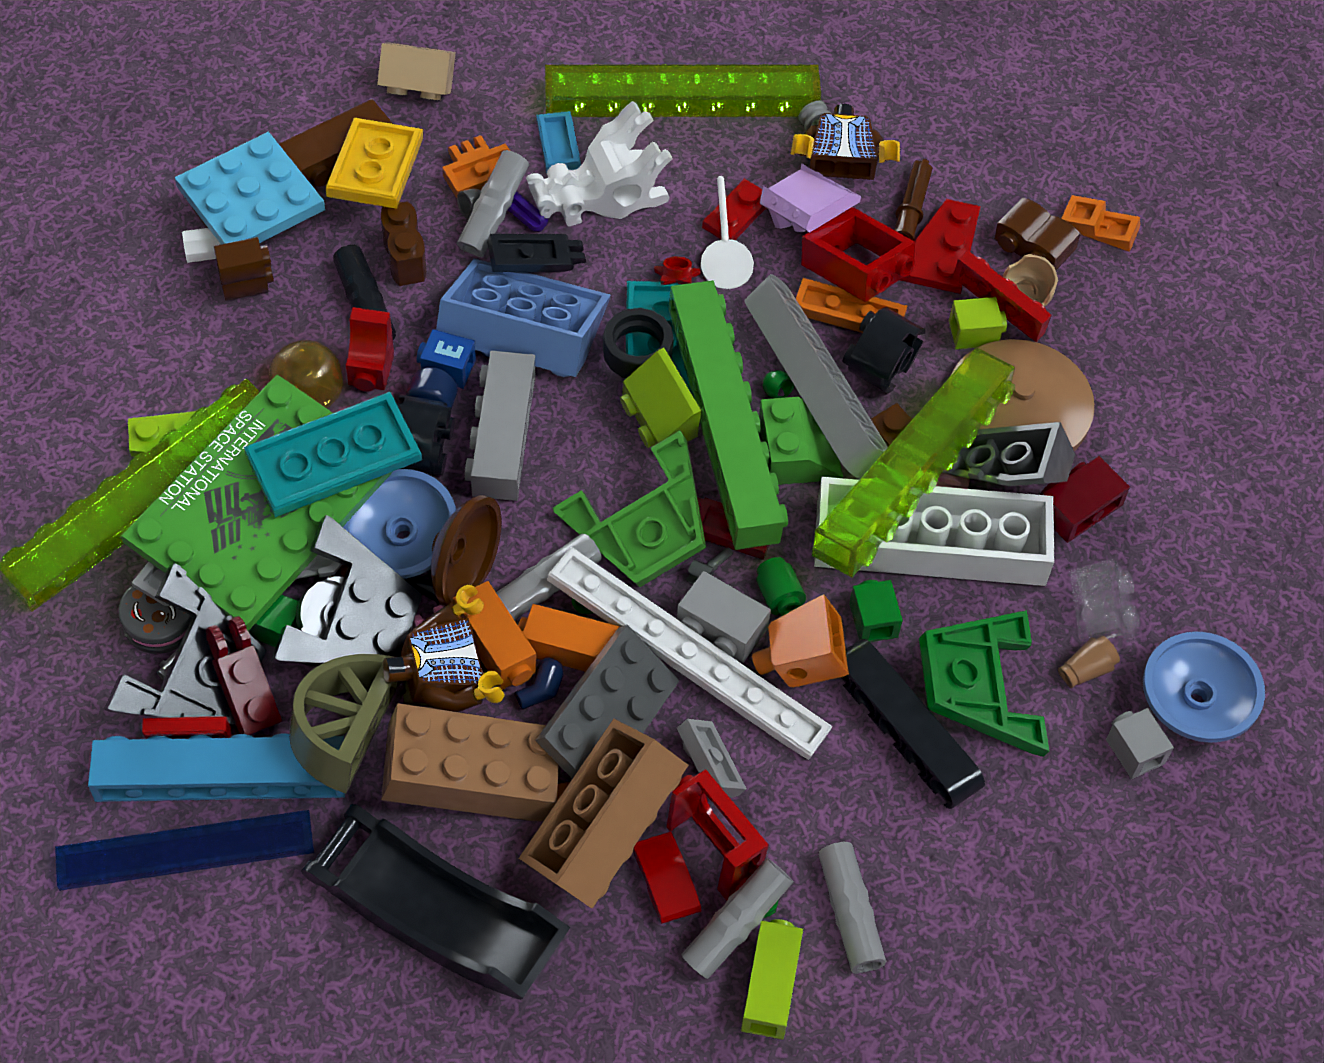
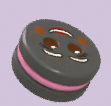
M132 586L124 593L119 604V618L126 638L134 647L147 653L161 654L178 649L192 619L191 615L171 605L164 606Z

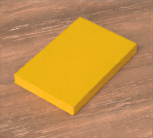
M354 118L326 185V197L397 209L423 140V129Z

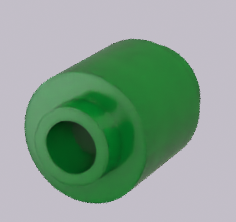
M774 557L758 566L756 582L768 608L771 609V614L783 616L804 604L806 595L791 564L786 563L781 557Z

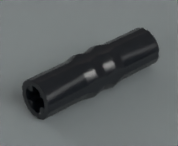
M347 245L339 248L333 255V261L344 286L346 297L350 301L351 308L356 307L387 312L382 294L378 290L377 282L370 271L362 249L357 245ZM391 321L392 337L394 340L396 331Z

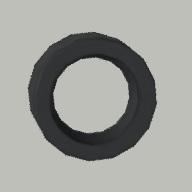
M644 308L626 309L615 314L606 324L603 333L604 360L611 371L622 378L630 376L654 354L633 356L621 351L617 347L616 342L621 336L628 333L641 332L651 335L660 343L658 350L665 348L669 357L672 358L674 342L672 327L663 316L655 311Z

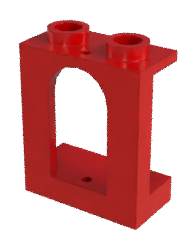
M705 769L694 777L692 775L683 777L679 785L672 791L666 827L669 831H672L690 817L694 819L724 856L717 890L727 901L729 896L739 890L765 860L769 844ZM706 795L742 837L743 843L739 844L717 818L708 804Z

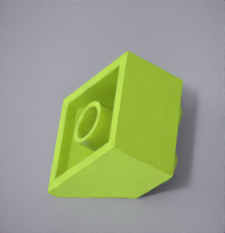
M665 348L656 351L623 381V396L620 397L621 404L629 417L634 415L641 427L638 428V433L647 448L655 446L679 430L683 433L687 442L698 437L701 409Z

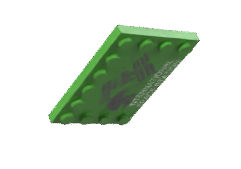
M277 374L121 535L122 541L164 573L167 572L169 565L173 563L180 565L187 572L186 575L198 587H202L212 597L211 600L226 615H231L233 618L241 617L249 631L318 555L311 552L310 549L321 518L327 515L343 527L392 472L275 517L246 457L244 447L333 413Z

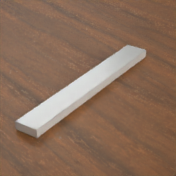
M570 547L549 572L547 581L609 624L620 627L628 624L658 658L809 760L830 732L832 728L830 724L573 547Z

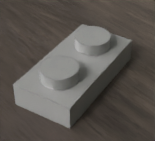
M687 719L677 727L683 740V748L687 755L692 758L699 773L706 769L730 798L739 796L747 789L712 721Z

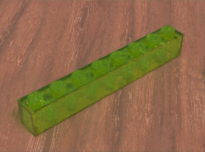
M545 65L546 114L571 111L572 117H617L622 109L634 101L641 113L647 111L652 117H798L800 111L806 105L814 101H821L819 65Z
M976 347L815 531L812 556L852 578L862 566L868 567L874 560L883 541L888 543L894 537L899 522L903 517L910 518L918 506L920 497L924 493L929 495L933 491L942 471L948 472L951 470L958 458L959 451L963 447L968 449L972 445L978 429L982 425H989L1000 403L1006 404L1010 400L1015 390V384L1012 383L1015 367Z
M247 378L238 385L233 384L226 388L217 401L209 407L198 409L191 416L189 422L178 430L174 429L167 432L160 439L159 444L150 451L136 455L126 469L116 476H109L104 479L97 487V490L87 498L73 502L63 516L53 523L41 526L35 532L33 538L23 546L14 547L9 550L0 562V575L3 581L31 612L72 584L124 544L121 535L260 391Z

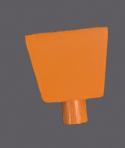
M824 594L772 621L768 626L770 647L752 654L753 664L760 675L775 670L784 682L793 688L849 675L842 618Z

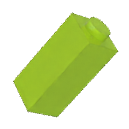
M774 919L770 922L761 921L742 1021V1032L784 1039L803 929L795 927L791 922Z

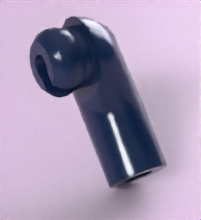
M550 657L542 659L537 666L539 670L535 683L515 691L516 699L522 710L550 700L557 695L564 676L563 667L560 662Z

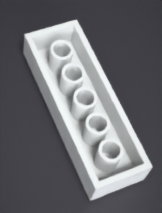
M831 477L821 478L817 500L814 567L1046 586L1054 564L1053 496Z

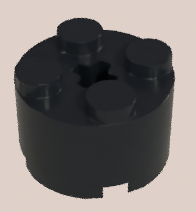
M884 307L878 310L877 313L869 311L859 327V330L863 333L857 344L853 343L847 349L842 362L848 365V370L882 391L890 393L896 387V385L891 383V380L897 373H907L918 355L923 340L917 338V336L925 334V329L893 310Z
M400 394L398 396L400 403L396 404L422 454L421 461L400 469L416 470L432 477L434 475L442 476L447 460V454L442 453L445 439L451 440L455 424V418L451 417V407H448L445 402Z

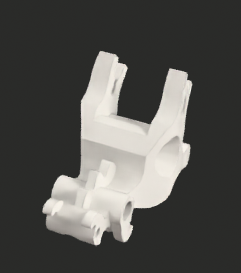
M632 101L622 109L613 121L602 126L588 147L586 158L578 169L568 170L565 164L557 163L548 169V178L546 179L538 173L528 175L526 177L529 184L528 187L541 216L550 218L553 213L561 212L569 227L582 223L581 214L584 211H593L604 217L622 219L636 210L657 207L668 202L670 197L665 187L653 186L658 174L673 159L670 152L666 149L661 152L655 142H651L644 150H630L634 146L638 135L654 121L651 114L647 111L641 113L638 105Z

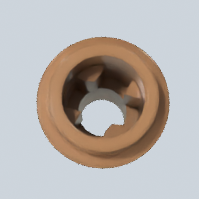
M1100 636L1097 639L1091 637L1063 666L1058 668V672L1066 684L1073 688L1076 685L1114 671V665L1120 662V657L1114 645L1105 636Z

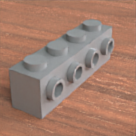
M490 351L488 365L481 366L480 387H485L483 396L477 395L475 404V418H480L479 427L472 426L470 435V449H475L474 459L467 458L465 467V481H471L472 497L485 495L493 499L518 501L536 377L535 355Z

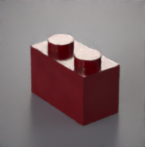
M1098 456L1087 464L1081 462L1071 470L1067 482L1049 483L1041 491L1040 495L1053 496L1054 530L1068 543L1123 506L1130 486Z

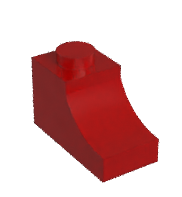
M353 307L350 315V343L346 362L348 385H352L365 392L374 389L385 390L394 358L390 313Z

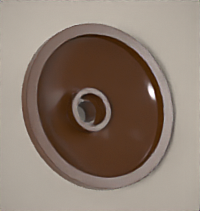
M479 495L463 503L448 518L434 538L431 559L432 582L435 595L443 607L450 602L453 603V597L457 595L461 587L466 585L476 587L482 584L491 571L500 542L502 526L500 507L497 501L491 497Z

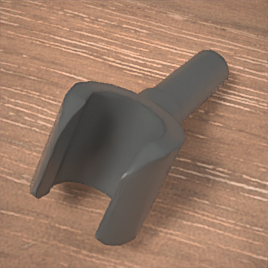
M726 547L710 560L707 565L693 560L688 569L690 575L686 581L694 584L703 571L713 576L714 571L733 554V551Z

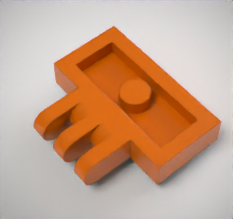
M479 135L473 137L476 149L473 148L469 140L460 143L463 151L462 154L456 145L448 147L449 155L454 163L443 166L442 171L444 179L456 198L460 191L482 189L487 183L502 151H510L506 143L489 149L482 136Z

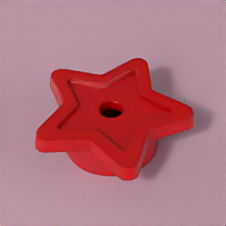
M679 256L666 258L663 261V266L654 267L655 273L662 276L660 279L662 285L692 283L691 278L700 275L701 271L698 268H692V262L689 259Z

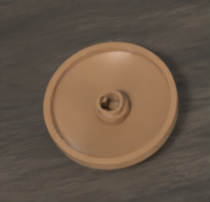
M1019 339L990 342L975 348L965 355L952 371L945 400L948 418L955 431L1061 422L1074 451L1082 444L1089 432L1093 421L1095 405L1090 384L1076 364L1051 347Z

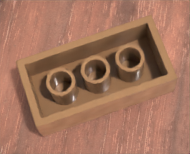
M397 703L387 729L381 800L528 821H544L557 803L558 764L535 741L546 725Z
M613 719L518 859L590 908H593L598 899L607 892L611 880L621 865L630 858L635 844L646 828L654 822L658 810L670 792L679 785L682 774L689 765L655 739Z

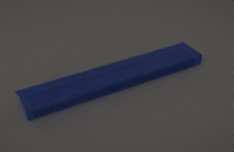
M304 810L55 846L57 887L61 891L312 854L315 852L310 811Z

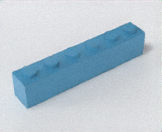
M286 733L254 738L247 734H236L231 738H211L207 735H194L189 739H170L166 736H152L148 739L132 740L122 736H111L106 738V740H93L88 787L95 802L345 798V793L319 782L300 765L293 754L289 734ZM334 736L323 739V741L339 750L344 741V736Z

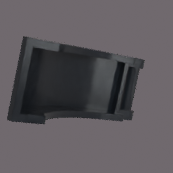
M351 804L344 813L345 820L315 860H309L301 870L302 874L309 881L326 889L377 927L444 968L493 991L512 998L523 999L570 927L539 904L520 900L477 880L425 848L390 821L383 818L378 820L362 807ZM358 829L364 830L369 834V837L340 876L337 877L328 869Z

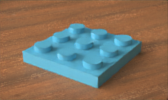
M269 132L175 177L177 188L220 244L258 237L259 243L325 210V203L322 197Z

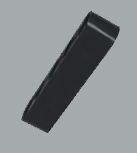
M860 639L846 648L849 675L841 677L845 682L844 688L859 705L863 703L870 711L867 715L884 735L888 733L895 741L893 746L909 764L914 763L920 770L918 775L935 795L939 793L947 802L944 806L948 809H953L985 786V780L978 766L879 651L866 639Z

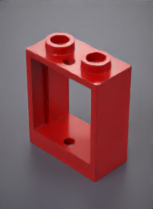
M851 207L802 236L801 265L863 302H867L913 272L916 242L858 209ZM858 243L880 257L868 265H864L843 251Z

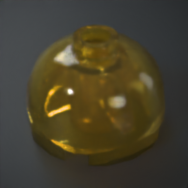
M298 340L283 346L275 354L269 366V382L278 374L325 408L330 407L340 397L344 386L342 367L332 350L317 341Z

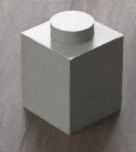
M1148 708L1135 714L1132 711H1128L1119 715L1113 720L1111 730L1106 738V741L1131 779L1166 764L1174 748Z

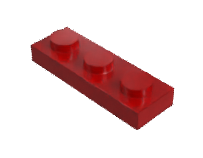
M966 250L958 258L952 278L978 298L996 297L999 310L1005 312L1006 319L1033 341L1037 342L1045 334L1052 315L1047 312L1040 302L1029 298L1018 289L1013 281L1003 278L983 258L976 257L970 251Z

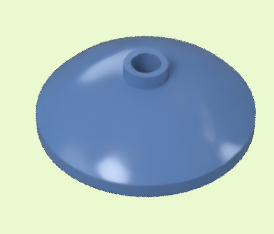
M398 469L392 472L343 528L403 579L431 569L434 538L448 518L456 511V506L448 490L437 479L420 471ZM401 531L410 532L409 536L404 539L397 537Z
M1186 632L1170 637L1156 647L1144 669L1143 689L1151 710L1166 727L1188 739L1212 743L1236 738L1255 723L1264 705L1265 686L1257 664L1240 646L1216 634ZM1191 695H1200L1204 702L1195 701Z

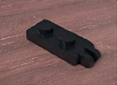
M490 234L487 240L492 272H566L573 270L575 264L586 263L585 254L582 252L584 250L583 242L581 240H569L566 234Z

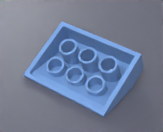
M474 258L440 299L436 330L475 340V350L480 351L487 357H490V351L535 355L536 367L551 370L557 376L576 377L586 361L611 295L527 272H492L490 262Z

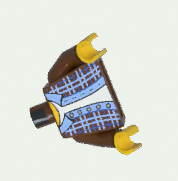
M839 104L834 108L833 114L824 113L820 115L818 125L811 126L804 134L794 135L790 154H798L810 158L809 168L825 177L874 180L878 160L879 163L890 160L900 162V142L884 140L877 130L872 129L870 118L854 115V108L849 104Z
M466 585L461 587L456 595L457 604L450 602L412 629L406 636L401 657L384 658L383 674L387 683L407 681L411 699L414 702L426 703L428 706L439 710L461 712L482 704L483 698H486L491 703H499L504 698V692L500 687L492 688L503 683L500 675L495 671L482 673L469 618L463 619L462 614L465 612L469 615H476L483 610L484 603L479 598L467 604L468 599L478 593L474 586Z

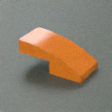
M1072 195L1062 216V219L1073 225L1080 232V235L1129 252L1140 229V217L1106 211V201Z

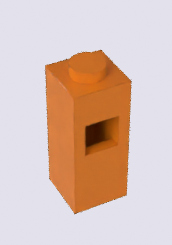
M486 581L475 587L478 593L467 601V604L475 599H481L484 603L483 610L476 615H469L465 612L462 614L463 619L469 618L478 657L487 671H495L500 675L503 683L497 686L503 690L511 685L519 686L535 674L536 652L489 581ZM456 596L453 597L454 604H457Z
M532 604L528 618L522 616L518 624L535 650L536 659L542 660L550 657L560 662L563 666L585 672L620 627L537 604Z

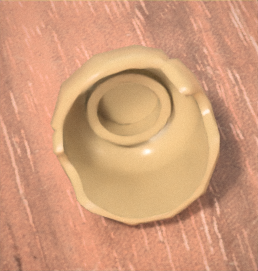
M1032 254L1024 255L1018 262L1009 265L1003 274V278L1013 281L1021 292L1032 300L1040 302L1044 307L1053 299L1058 277L1055 267L1045 257Z

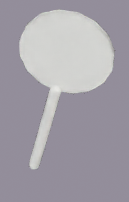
M719 176L717 184L722 240L715 241L706 248L702 254L700 267L703 277L707 281L714 280L715 286L718 288L733 289L748 282L753 273L754 261L745 245L736 240L729 239L724 177Z

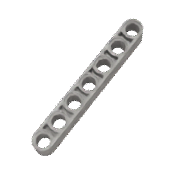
M770 274L745 299V304L838 459L848 472L861 479L889 453V448L788 286L778 277Z

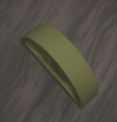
M355 654L335 658L310 671L297 687L289 730L293 754L300 765L312 777L332 789L347 793L396 692L398 682L387 683L383 674L384 658H391L393 656ZM350 692L357 704L333 696ZM315 706L348 717L311 727L306 715ZM347 733L339 750L323 741V739Z

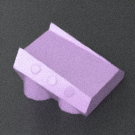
M801 163L800 170L769 188L763 185L760 204L769 210L775 228L782 229L793 225L796 232H811L860 203L861 196Z

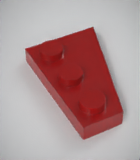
M946 199L915 240V266L913 272L907 277L900 279V281L961 294L963 285L952 277L958 258L966 250L971 251L981 206Z

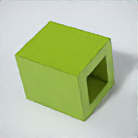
M996 297L953 300L949 324L955 349L977 348L990 342L999 341L1001 334L1006 332V314L1004 311L999 310Z

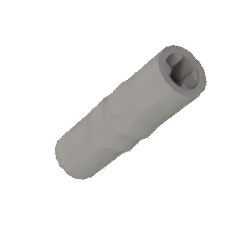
M509 150L502 151L487 183L482 187L480 197L474 203L472 213L456 243L463 251L478 257H484L488 249L487 240L489 235L495 234L499 225L505 219L506 211L512 205L514 195L529 167V162L521 155Z
M580 534L553 554L542 558L537 565L526 569L521 576L496 592L514 620L529 611L532 604H539L549 599L554 592L560 590L547 581V577L570 547H573L595 563L601 560V553L597 545L588 535Z
M850 842L830 844L822 848L818 855L829 891L830 904L835 912L836 925L841 933L851 972L858 974L877 970L885 965L886 958L875 924L874 911L869 903L868 890L863 883L853 845Z
M766 858L739 890L729 896L725 905L715 912L708 925L681 954L682 957L700 975L709 979L733 950L747 939L751 930L761 923L765 914L794 881L773 861Z

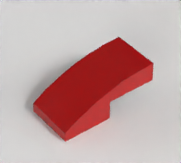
M672 832L638 841L634 846L633 853L647 883L650 900L661 924L701 912V904Z

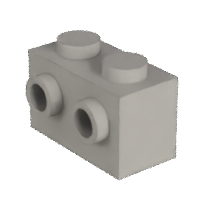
M703 571L678 604L677 620L731 657L744 663L767 631L771 609Z

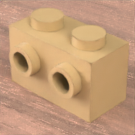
M389 42L382 43L377 85L387 86V93L407 95L408 90L421 91V98L441 100V94L451 93L456 52Z

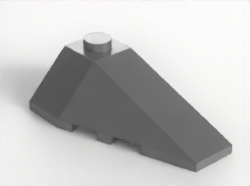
M1061 422L922 434L912 463L916 467L1006 486L1067 482L1075 452Z

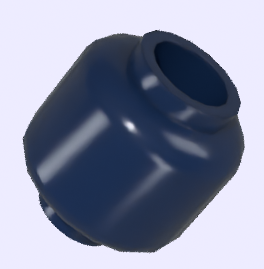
M426 367L419 369L412 375L405 395L445 402L452 409L458 388L452 376L444 370Z

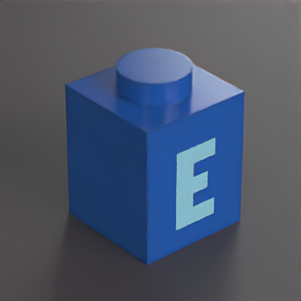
M432 329L427 343L422 342L419 346L416 362L421 365V369L433 367L444 370L452 376L458 388L464 389L476 361L475 340Z

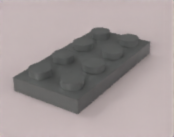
M628 624L619 627L535 741L573 779L613 719L644 733L679 683V680Z

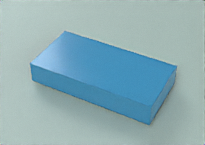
M571 111L536 115L546 173L552 165L557 163L565 164L568 170L578 169L581 166Z

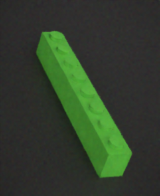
M714 280L671 286L668 309L691 393L701 409L700 425L734 548L738 550L778 544L781 541L783 527L788 526L787 510L784 504L778 503L776 496L779 493L777 476L775 472H769L767 465L770 460L768 445L765 441H760L758 434L761 430L758 412L752 411L750 407L752 401L749 382L743 381L741 376L743 373L742 357L740 352H734V330L732 324L725 321L726 303L723 294L718 295Z

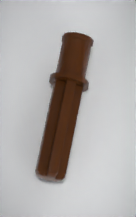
M927 159L913 162L902 204L897 207L895 213L897 222L894 230L913 241L917 224L923 219L922 206L933 169Z

